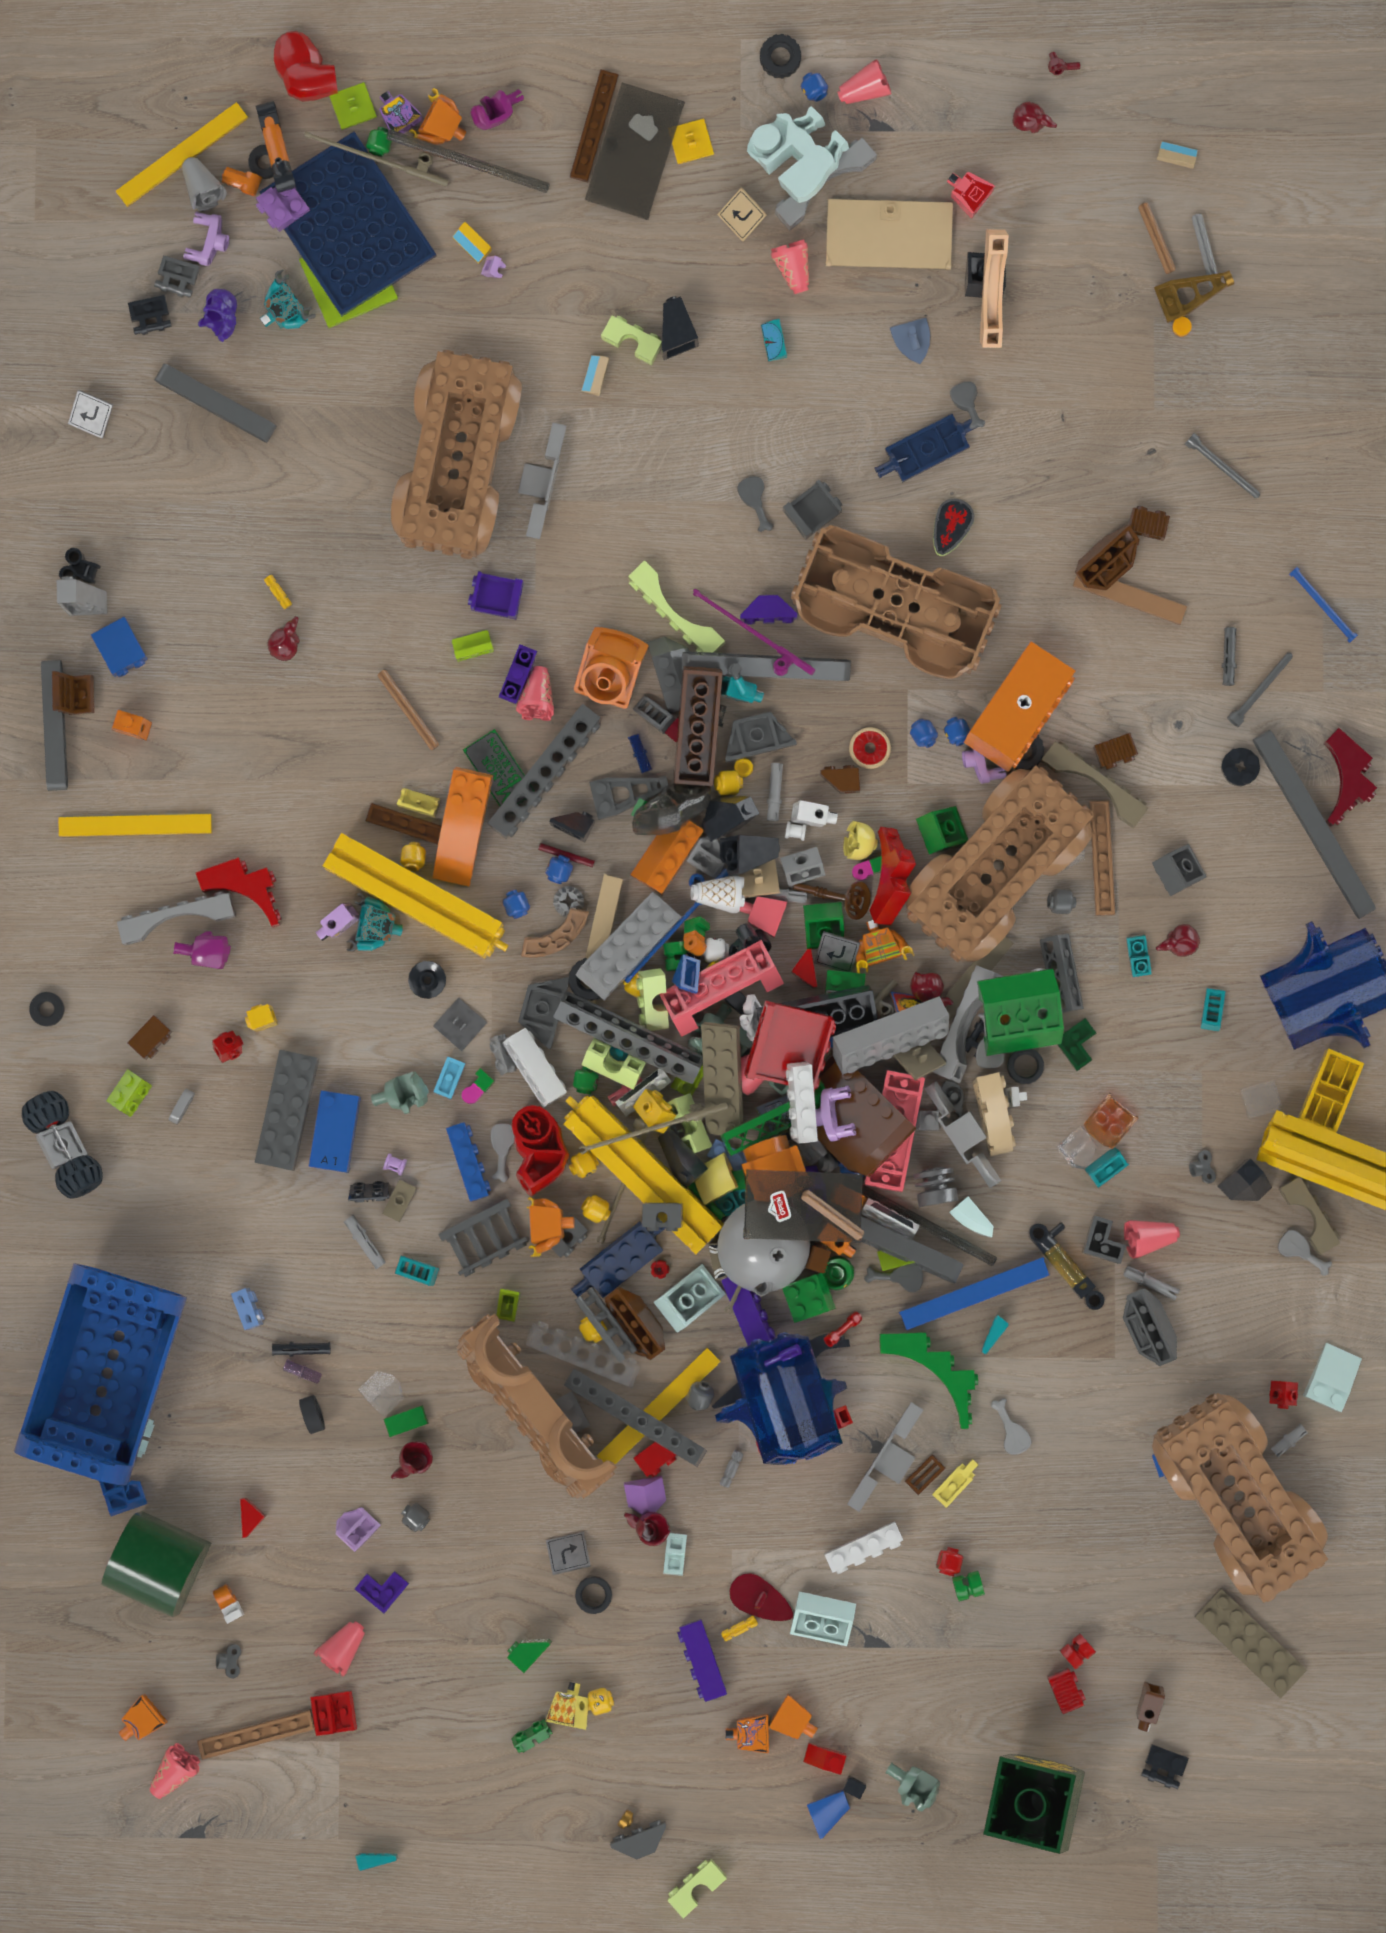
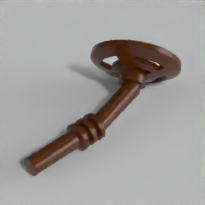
M863 882L853 883L846 895L828 891L827 888L823 889V887L819 888V886L813 887L802 883L793 885V889L813 894L814 897L818 896V898L822 897V899L829 898L845 902L846 913L854 920L863 918L870 906V891ZM858 886L862 890L860 891L859 889H855V887ZM862 897H864L863 905L860 909L859 906L862 903Z

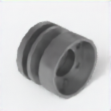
M937 1167L913 1174L914 1179L923 1178V1183L915 1184V1187L924 1188L925 1190L917 1194L919 1207L958 1201L957 1189L947 1187V1183L955 1181V1178H946L945 1174L954 1173L953 1168Z

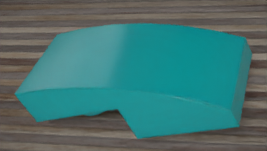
M1146 935L1126 937L1132 977L1152 975Z
M748 1182L745 1183L746 1189L732 1191L715 1201L717 1207L726 1217L743 1204L754 1200Z

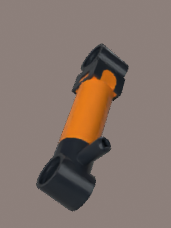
M271 101L256 105L277 192L295 189L296 184L275 103Z

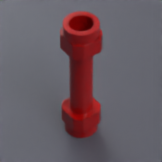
M853 1312L837 1330L828 1333L824 1337L826 1345L832 1347L847 1330L857 1326L862 1321L860 1313Z

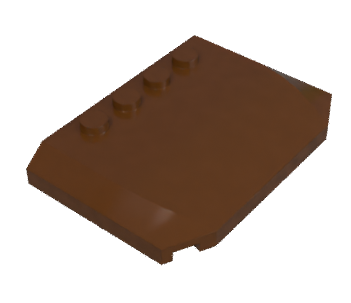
M832 1056L825 1063L824 1069L820 1071L818 1078L824 1084L825 1089L849 1086L851 1092L848 1093H851V1098L835 1100L838 1127L854 1123L856 1129L853 1131H856V1135L843 1137L838 1141L831 1142L826 1134L824 1125L817 1126V1139L849 1171L870 1177L917 1128L858 1070L842 1075Z

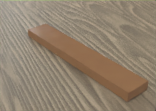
M1077 575L1073 583V587L1181 625L1187 606L1118 581L1108 590L1085 588Z
M1109 800L1090 801V810L1093 816L1090 823L1093 833L1091 842L1095 916L1115 915Z
M311 1710L200 1739L197 1740L203 1760L311 1731L315 1727Z

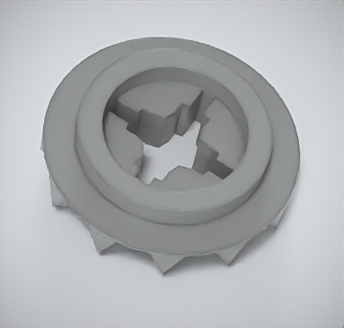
M563 887L554 895V907L562 916L567 917L569 913L567 904L560 903L566 900L567 894H569L571 899L577 900L571 903L570 908L582 910L584 906L583 895L575 887Z

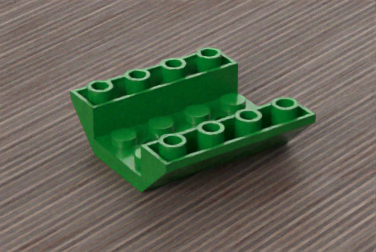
M1053 969L977 981L979 1000L983 1003L986 1027L984 1045L986 1056L1062 1043L1064 1025L1061 999ZM1041 1008L1047 1010V1014L1043 1018H1039L1037 1015ZM1004 1014L1009 1015V1021L1006 1024H1001V1016Z

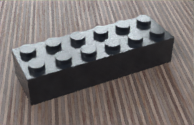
M869 985L778 1003L831 1016L835 1021L834 1023H836V1029L830 1037L878 1020L873 990ZM763 1007L756 1008L758 1023Z

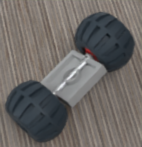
M47 1091L27 1101L22 1107L21 1116L23 1123L28 1130L37 1134L35 1137L52 1170L58 1168L55 1173L57 1189L70 1199L79 1198L95 1190L103 1180L102 1168L93 1157L88 1155L71 1121L64 1123L69 1117V1106L66 1099L56 1091Z

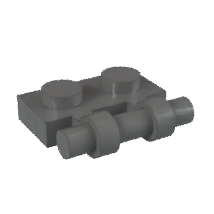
M163 255L158 275L164 276L163 281L156 280L154 287L160 288L163 292L170 291L177 293V296L191 298L193 291L186 289L187 284L195 286L200 266ZM171 279L181 281L180 285L170 284Z

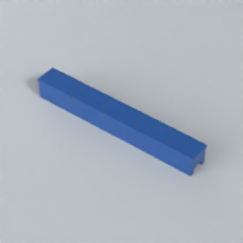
M1042 1257L898 1313L901 1315L906 1330H909L1050 1275L1044 1262L1045 1259Z

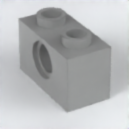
M817 847L780 858L788 886L825 876L823 863Z

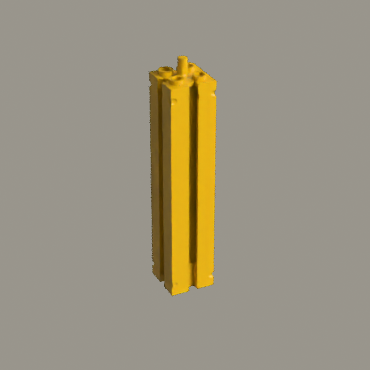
M343 833L338 837L333 850L322 865L328 872L484 959L487 956L491 957L496 947L506 951L509 946L500 940L505 932L502 922Z
M587 1095L579 1103L571 1096L565 1101L573 1110L564 1117L567 1120L564 1125L585 1146L632 1133L595 1095L590 1097ZM636 1136L590 1150L643 1203H683V1227L678 1228V1231L672 1232L695 1255L722 1229L724 1223L689 1188L686 1189L676 1179L672 1171ZM658 1213V1218L663 1223L668 1220L666 1213Z
M1275 1111L1271 1122L1268 1123L1264 1131L1256 1160L1267 1162L1268 1165L1386 1210V1152L1289 1114L1285 1115L1284 1112Z

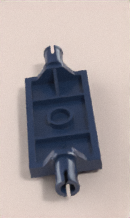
M950 414L886 447L885 451L889 461L874 467L878 477L882 478L895 471L903 483L969 449L970 446L965 436L966 433L974 430L969 428L972 420L969 419L963 423H958L953 414Z
M639 1221L583 1265L580 1271L584 1274V1279L570 1289L578 1298L593 1287L604 1298L663 1251L655 1239L666 1227H659L658 1231H647V1227H642V1223Z

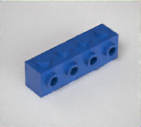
M463 1122L446 1128L470 1202L488 1197V1192L491 1191L488 1180H484L482 1173H485L483 1163L478 1162L476 1155L479 1154L476 1143L472 1144L470 1137L473 1136L470 1125L466 1126V1123Z

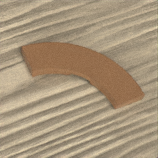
M570 908L565 921L552 933L535 938L525 937L521 957H544L567 947L582 931L589 911Z

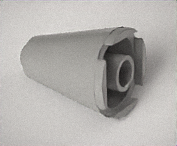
M187 158L182 164V171L192 208L202 212L218 205L217 201L225 199L226 189L198 158Z

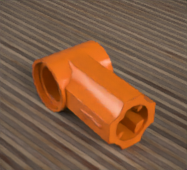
M226 167L221 182L238 188L245 194L256 196L262 177L252 172L244 173Z

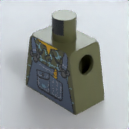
M788 1095L755 1107L757 1115L761 1116L789 1102ZM789 1111L782 1114L780 1122L785 1124L791 1123ZM771 1121L765 1122L764 1126L767 1131H774L776 1123ZM789 1128L778 1133L779 1136L787 1135L788 1140L792 1139Z

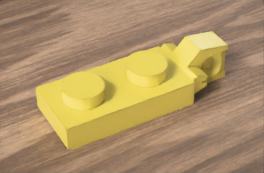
M973 1459L966 1466L962 1463L932 1495L947 1508L973 1480L972 1478L975 1474L972 1471L978 1466V1463Z

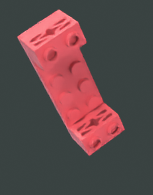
M762 940L699 972L698 992L696 994L674 985L666 989V993L659 995L681 1037L698 1029L692 1016L693 1014L761 980L767 992L783 985L784 982Z
M887 1070L882 1095L916 1127L925 1078L921 1077L915 1081L909 1074ZM914 1132L870 1177L865 1176L864 1185L903 1192Z

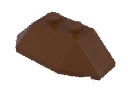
M1126 525L1105 536L1079 559L1075 574L1085 588L1108 590L1133 567L1140 539L1132 527Z
M618 1287L605 1297L607 1308L638 1349L634 1352L635 1354L652 1360L665 1350L663 1327L640 1296Z

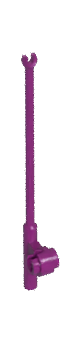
M698 589L693 590L694 596L707 602L783 656L773 664L775 674L778 676L787 674L792 664H795L810 675L814 674L815 668L784 647L778 646L702 595Z

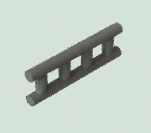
M592 1287L586 1291L589 1294L588 1298L584 1300L582 1296H579L575 1301L621 1363L626 1359L623 1355L624 1352L629 1350L633 1354L638 1349ZM593 1303H595L601 1311L596 1316L589 1308V1306ZM605 1318L612 1326L608 1331L600 1323ZM616 1334L623 1342L619 1347L612 1339Z

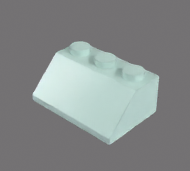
M799 1592L790 1634L847 1646L856 1604Z

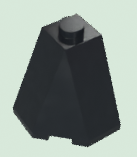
M720 795L707 802V811L702 821V827L710 842L742 828L760 813L749 796Z
M746 835L720 838V859L722 863L727 864L729 875L743 874L779 857V838Z
M1251 1158L1244 1160L1217 1186L1230 1200L1259 1201L1272 1188L1265 1173Z

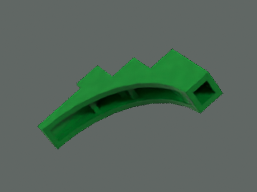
M926 1333L879 1334L880 1354H894L910 1358L924 1365L942 1381L954 1400L960 1429H969V1425H972V1413H968V1405H971V1393H967V1390H975V1385H978V1374H975L974 1370L951 1371V1367H954V1355H950V1351L927 1352V1348H930L931 1344L930 1336H927Z

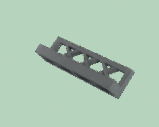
M1069 934L1040 939L1045 969H1052L1051 963L1053 960L1057 962L1058 967L1054 974L1056 980L1061 981L1060 998L1064 999L1066 1008L1062 1009V1013L1084 1009ZM1053 941L1054 949L1052 953L1047 947V942Z

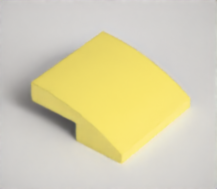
M725 1153L706 1162L705 1165L708 1170L695 1182L704 1205H708L738 1188L731 1172L733 1168Z

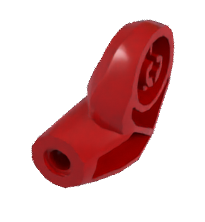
M289 31L280 35L274 47V64L277 74L284 82L288 95L305 102L338 94L335 66L322 64V56L312 40L304 33L298 31Z
M535 1105L523 1107L517 1111L512 1120L514 1144L517 1152L523 1158V1162L516 1172V1177L522 1188L531 1197L564 1173L569 1160V1153L562 1140L561 1128L555 1118L544 1108Z

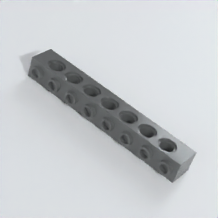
M582 704L488 821V826L505 839L509 836L513 837L518 830L516 826L520 821H526L530 815L528 811L532 806L537 807L542 800L540 796L544 791L549 792L554 785L552 781L556 776L558 778L561 777L566 770L564 766L568 761L570 763L573 762L578 755L576 751L579 747L584 748L590 740L587 737L591 732L596 733L600 728L601 724L599 722L601 717ZM577 725H586V731L578 732L576 730ZM573 739L575 741L574 746L566 747L564 744L565 740ZM556 753L563 756L562 761L555 762L552 759L553 755ZM548 768L551 770V775L543 777L540 774L541 770ZM537 783L540 787L538 791L532 792L529 790V785ZM525 798L528 803L526 806L520 807L517 805V800ZM514 813L516 815L515 820L512 822L506 821V814Z
M567 990L553 1017L693 1084L703 1064L702 1055Z
M573 1369L564 1386L695 1467L698 1468L706 1455L707 1450L576 1369Z

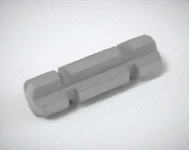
M737 1450L733 1451L732 1459L729 1460L724 1477L720 1481V1485L726 1488L730 1487L731 1479L734 1477L739 1466L738 1462L743 1457V1453Z

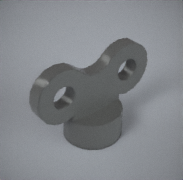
M1200 1151L1198 1153V1161L1190 1162L1189 1171L1192 1177L1202 1176V1180L1207 1184L1213 1183L1216 1179V1174L1210 1167L1212 1155L1209 1151Z
M232 1644L228 1646L227 1653H217L216 1668L226 1669V1676L234 1679L240 1674L237 1659L241 1655V1648L238 1645ZM232 1649H236L235 1654L231 1653ZM232 1668L235 1669V1673H234V1674H231V1673H230V1670H231Z

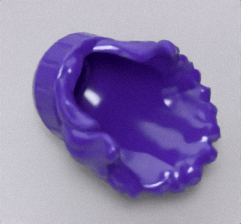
M213 289L206 297V306L203 308L205 312L204 317L198 322L199 327L206 326L211 328L221 342L228 339L235 329V313L237 309L235 296L225 289Z

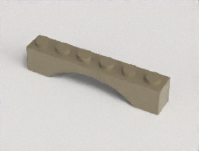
M1055 741L1041 759V763L1055 773L1078 774L1095 782L1110 797L1118 818L1134 829L1148 810V807H1146L1147 803L1139 797L1135 799L1130 795L1131 791L1124 786L1121 788L1115 784L1116 781L1109 775L1103 776L1099 773L1100 769L1095 765L1085 763L1084 758L1076 752L1074 754L1071 753L1066 744L1061 741L1059 743Z

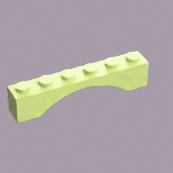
M645 560L628 576L630 580L628 584L635 591L639 589L644 594L642 598L649 605L653 603L657 607L655 611L662 618L666 616L670 620L669 625L676 632L680 630L684 634L682 638L689 645L693 643L697 647L696 652L716 653L725 644V640L712 627L693 624L672 610L661 592L658 573Z

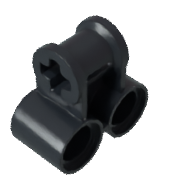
M68 549L65 553V559L70 565L63 566L60 569V579L62 580V577H65V574L71 571L73 572V579H80L84 582L95 584L96 581L94 579L101 566L86 561L79 549ZM73 554H79V559L76 562L70 560Z
M744 923L736 929L738 939L731 944L729 956L762 940L768 952L772 945L762 930L754 931L750 924Z

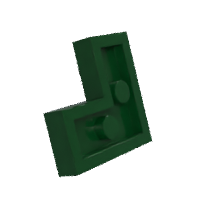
M1086 1018L1063 1034L1062 1043L1057 1044L1076 1072L1092 1061V1058L1081 1044L1097 1033Z

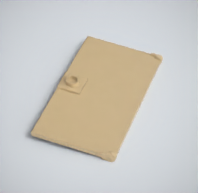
M828 199L826 266L951 270L953 203Z

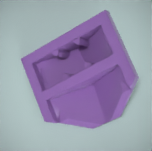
M662 1476L624 1482L628 1507L642 1515L648 1512H657L666 1501Z

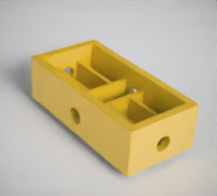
M1329 1048L1326 1049L1298 1118L1337 1133L1364 1063Z

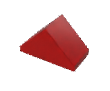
M807 949L791 973L814 989L817 988L812 951Z
M241 1498L242 1538H247L264 1520L266 1515L247 1498Z

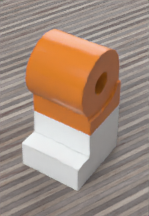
M228 1584L213 1591V1595L227 1624L244 1615L238 1600Z

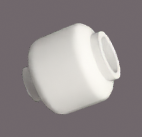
M706 939V951L702 954L706 962H720L728 957L729 944L724 939Z

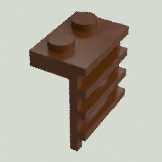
M52 671L53 711L69 715L95 713L94 675L71 676L58 671Z

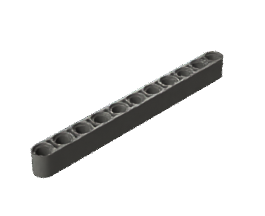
M1268 730L1254 738L1255 747L1356 917L1360 919L1376 910L1371 897L1273 732Z

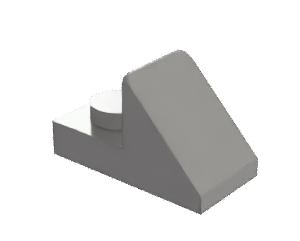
M919 1110L916 1130H939V1111Z

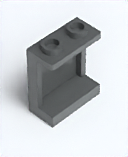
M817 480L811 488L794 501L784 505L782 509L805 540L842 513V503L836 496L832 497L829 493L831 491L829 486L825 482L821 483L820 480Z

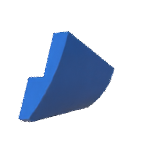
M131 1480L128 1485H116L99 1481L111 1517L148 1504L140 1481Z
M843 1790L807 1804L820 1839L824 1838L850 1809Z

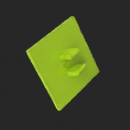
M364 82L329 96L342 130L377 118Z

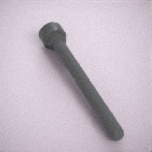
M1192 434L1185 443L1189 449H1197L1254 498L1260 497L1258 490L1201 444L1202 441L1197 434Z
M1287 653L1239 710L1230 713L1227 719L1234 726L1240 727L1244 722L1243 719L1246 712L1293 658L1291 653Z

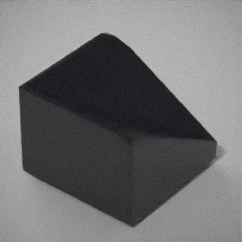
M848 1776L843 1791L861 1799L866 1789V1783Z

